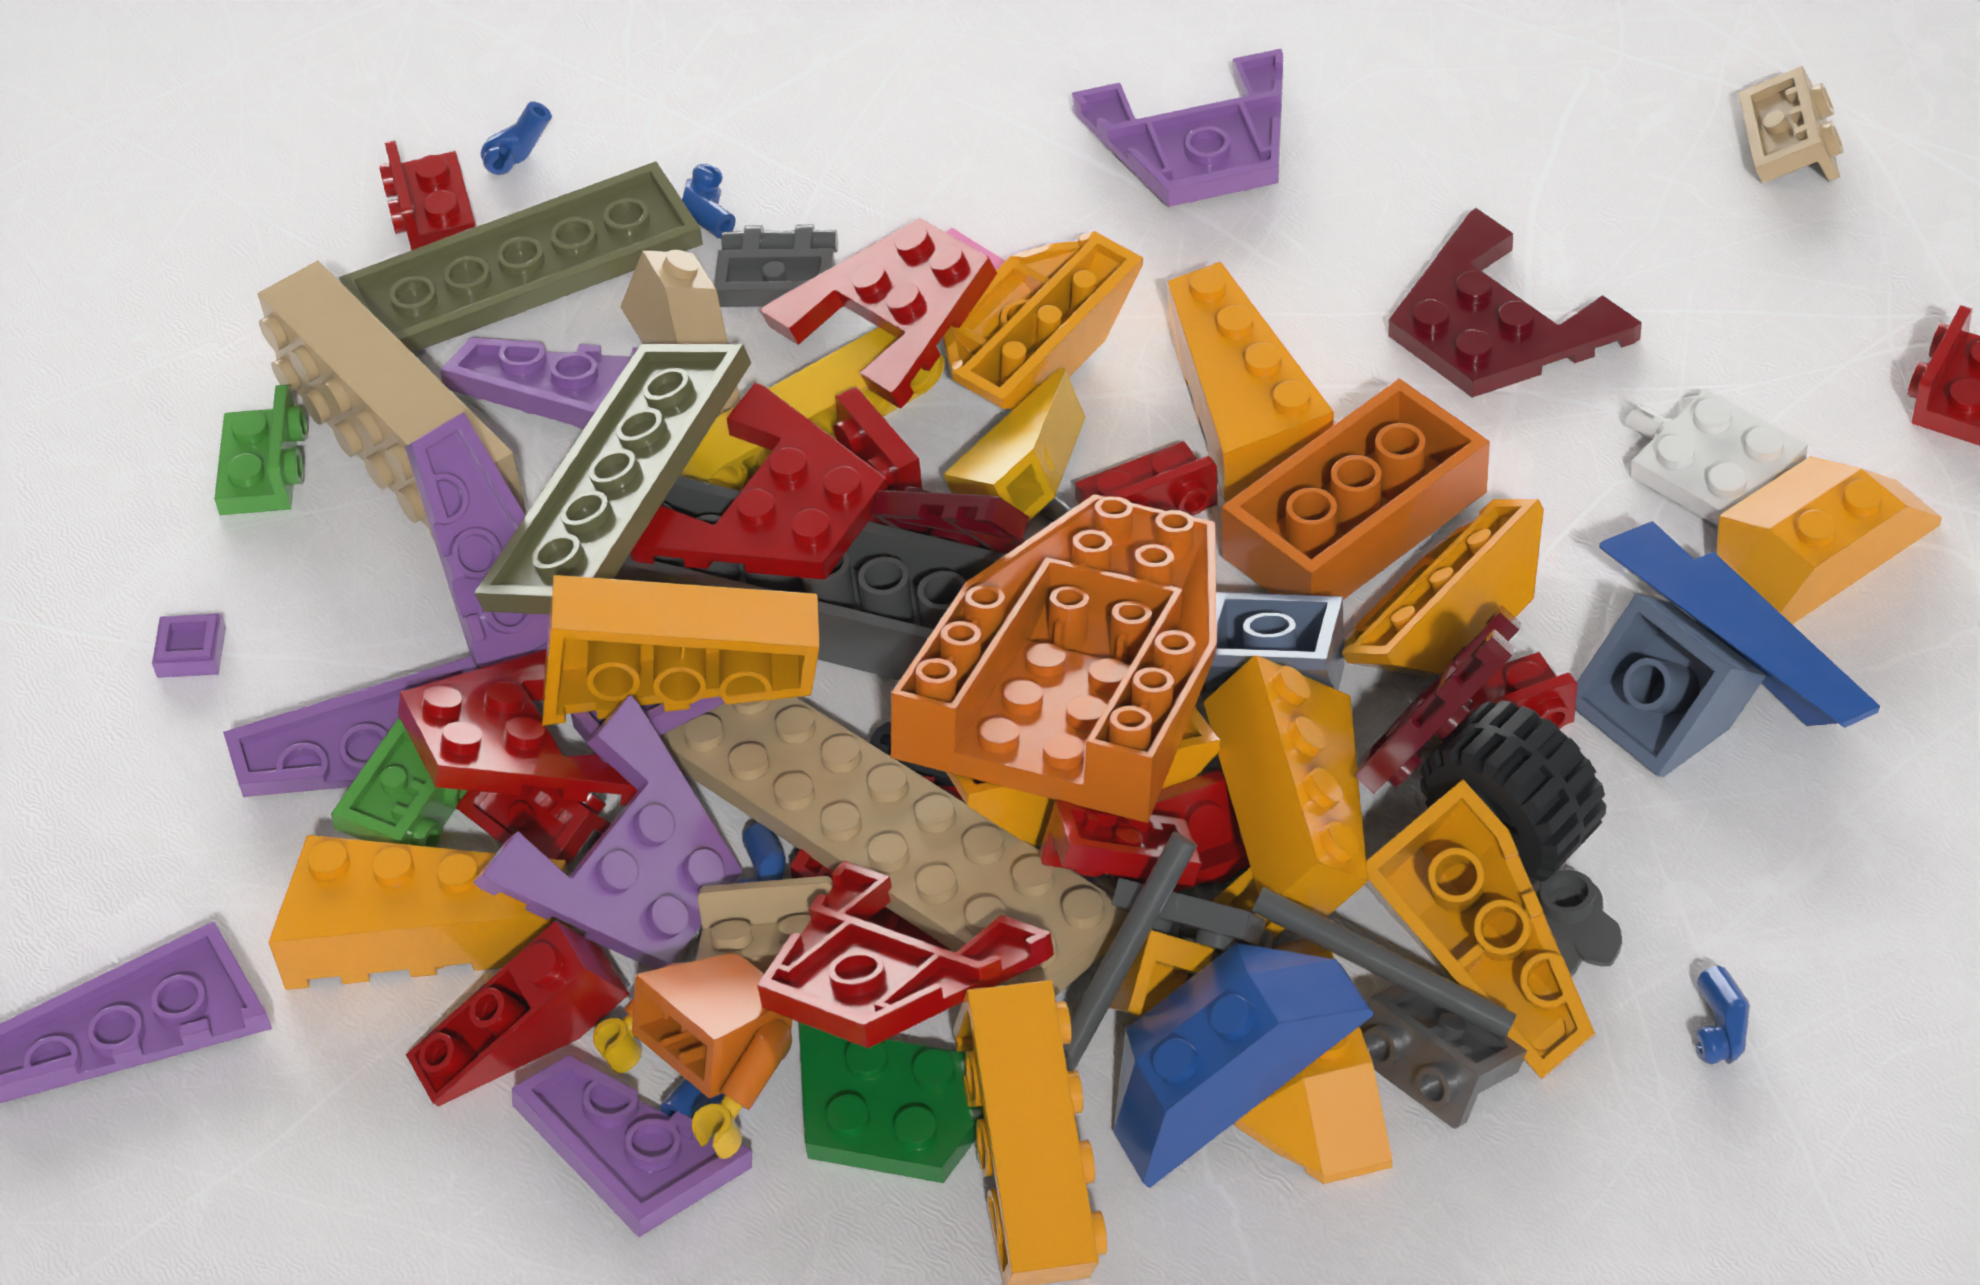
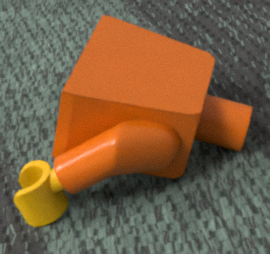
M732 953L687 963H670L660 969L636 974L634 998L625 1007L628 1015L623 1020L610 1018L600 1022L593 1033L595 1047L616 1073L627 1072L639 1062L642 1049L635 1038L636 1036L708 1098L715 1097L721 1093L725 1095L720 1104L705 1105L696 1111L692 1118V1130L701 1147H704L709 1142L711 1136L717 1132L713 1138L712 1146L721 1159L731 1157L740 1148L742 1134L735 1122V1118L742 1107L747 1110L751 1109L779 1064L785 1059L792 1044L791 1031L793 1019L764 1009L761 1006L757 984L764 973L741 955Z

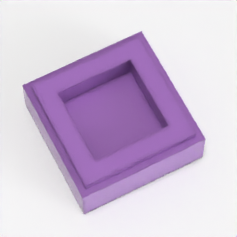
M222 614L161 616L159 618L152 660L156 677L218 675L226 631Z

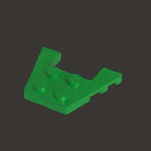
M799 1022L804 1135L808 1159L944 1183L975 1142L977 1119L984 1118L982 1106L968 1107L963 1085V1077L966 1075V1053L889 1039L866 1048Z

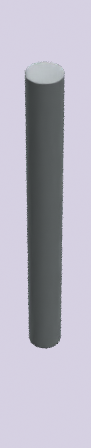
M1172 832L1071 1018V1043L1063 1045L1067 1071L1076 1069L1197 848V844L1191 839Z
M1263 887L1251 912L1502 1039H1505L1517 1014L1266 887Z

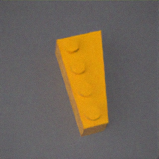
M1220 261L1171 279L1167 283L1169 333L1185 383L1189 385L1192 394L1193 408L1198 423L1202 425L1205 434L1208 455L1217 465L1219 489L1225 504L1334 425V411Z
M553 575L544 671L542 726L566 723V714L596 711L598 719H607L616 706L629 695L640 706L663 703L665 712L690 709V704L697 702L699 699L721 697L726 705L811 696L819 652L817 594Z
M1255 654L1203 702L1210 727L1220 739L1218 755L1258 895L1263 887H1266L1326 918L1368 883L1359 780L1354 776L1357 770L1351 696L1306 677L1293 667L1281 666Z
M1052 980L967 990L953 1027V1035L957 1052L966 1051V1075L963 1077V1085L968 1107L982 1106L984 1118L977 1119L975 1146L980 1170H982L985 1177L995 1175L996 1188L988 1189L987 1207L1003 1285H1040L1090 1278L1099 1263L1098 1255L1107 1253V1234L1102 1212L1100 1210L1091 1211L1086 1184L1095 1182V1163L1090 1141H1079L1075 1114L1083 1112V1091L1078 1071H1067L1063 1045L1070 1044L1072 1040L1071 1019L1067 1003L1065 1001L1056 1002Z

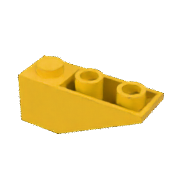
M1058 368L943 474L951 494L1001 497L1030 517L1029 521L1055 497L1086 418L1065 368Z

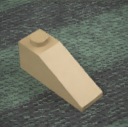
M670 250L668 252L642 251L620 306L642 344H728L717 290L694 253L682 250ZM738 386L719 415L736 407L740 402Z

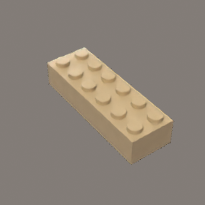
M319 260L257 293L264 314V318L259 320V326L264 338L275 352L277 360L271 363V367L279 384H288L290 393L296 391L301 396L304 406L312 419L319 425L326 422L333 429L335 438L343 451L349 457L357 454L364 461L365 467L374 483L382 490L389 487L396 494L397 500L406 516L413 523L421 520L429 528L433 541L434 538L405 446L463 412L525 516L527 515L513 452Z

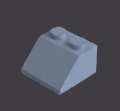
M1216 592L1217 648L1216 655L1204 682L1208 691H1216L1255 654L1281 666L1293 667L1306 677L1336 690L1339 689L1345 665V658L1342 655V649L1344 648L1343 596Z
M1635 594L1577 680L1575 710L1659 777H1665L1731 728L1766 675L1673 603Z

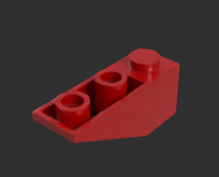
M555 920L413 1047L406 1056L432 1103L441 1106L580 1039L629 995V992L600 946Z

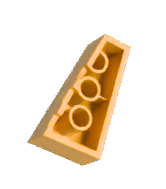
M307 835L268 943L285 990L309 988L310 979L340 976L342 984L370 982V973L409 970L411 977L437 975V970L445 966L471 963L474 971L500 969L555 920L570 929L572 925L553 916L546 920L525 910L527 904L502 892L494 896L476 886L473 881L496 853ZM549 859L569 877L565 860Z

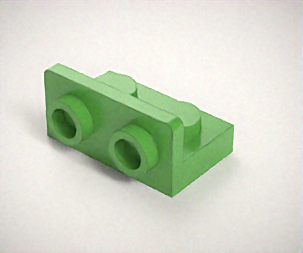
M288 384L275 386L273 409L224 413L214 497L219 515L291 510L293 487L296 484H302L303 464L297 445L298 441H306L307 421L304 407L302 405L294 406Z
M398 718L332 811L333 826L335 830L360 840L437 848L442 828L467 793V790L438 788L434 786L401 719Z

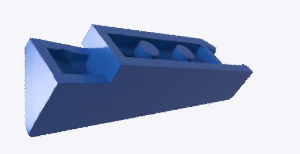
M1654 521L1603 540L1600 543L1599 548L1632 575L1692 617L1702 627L1765 674L1766 677L1762 684L1806 726L1840 724L1846 728L1878 713L1880 705L1714 551L1693 559Z

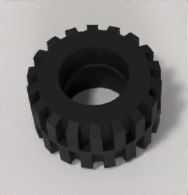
M1490 701L1482 704L1478 709L1476 708L1427 757L1420 770L1423 776L1420 780L1421 791L1427 798L1425 803L1428 808L1461 780H1465L1509 830L1531 885H1534L1537 881L1543 883V881L1548 880L1601 825V819L1606 815L1607 806L1602 800L1605 796L1603 785L1594 775L1596 773L1595 768L1590 760L1584 757L1580 751L1581 748L1571 737L1568 738L1548 718L1546 720L1543 719L1534 710L1525 706L1519 709L1512 702L1500 701L1498 704Z

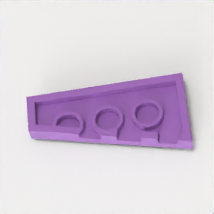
M463 412L405 446L469 653L477 670L546 650L550 615L484 612L474 594L525 518V514Z
M472 656L224 731V737L243 797L350 787L398 718L400 719L398 715L400 692L476 670Z
M212 921L0 1023V1103L272 1029L266 1011L217 925Z

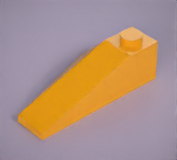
M1461 780L1366 861L1368 883L1365 885L1452 982L1517 1014L1507 1036L1527 1050L1524 1057L1525 1063L1543 1080L1595 1036V1031L1563 956L1555 942L1509 830L1465 780Z

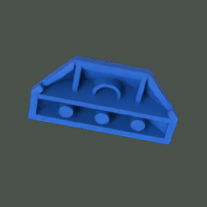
M1235 943L1126 1028L1113 1133L1143 1184L1151 1188L1375 1014L1343 966L1336 959Z

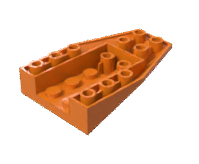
M1093 494L968 580L891 693V758L1148 823L1216 655L1215 522L1195 518L1182 511H1164L1134 504L1121 497H1103Z

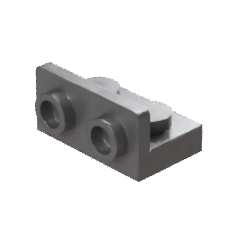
M1394 985L1370 997L1368 1005L1375 1015L1360 1025L1374 1070L1454 1129L1467 1122L1479 1093L1518 1073L1527 1052L1526 1049L1508 1036L1502 1039L1398 985Z

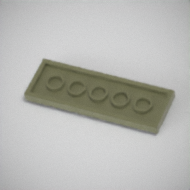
M657 161L340 276L339 280L389 331L414 353L634 271L642 251H687L703 245L699 225Z
M641 344L474 592L484 612L550 615L553 575L603 579L615 578L751 365L750 358L743 344Z

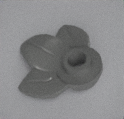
M1563 870L1554 873L1548 880L1543 881L1536 895L1571 977L1578 970L1582 960L1597 966H1612L1621 950L1622 934L1619 924L1603 911L1604 905L1601 891L1587 875L1581 872Z

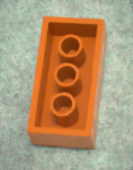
M1398 378L1221 506L1222 556L1271 594L1343 596L1344 600L1487 493L1490 441Z

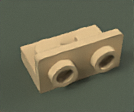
M1803 66L1738 92L1754 167L1763 183L1794 172L1817 161L1828 181L1840 177L1835 156L1844 153V149L1835 125L1832 121L1827 122L1826 119L1835 114L1834 108L1824 84L1820 83L1813 86Z
M829 876L701 887L698 893V905L702 932L695 961L732 953L741 955L765 974L792 933H802L811 920L809 913L810 905L818 894L828 895L833 887L832 878Z

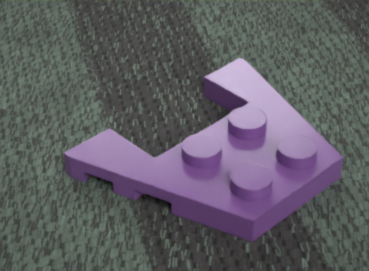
M1280 48L1233 58V76L1243 97L1136 119L1119 82L1072 92L1073 112L1168 207L1279 183L1283 52Z
M629 695L616 706L586 744L632 784L637 791L571 875L568 877L522 834L517 832L503 844L473 883L481 890L494 896L502 892L527 904L525 910L546 920L553 916L586 931L585 938L655 970L673 963L701 927L702 923L698 905L699 889L703 886L733 884L742 873V869L639 703Z

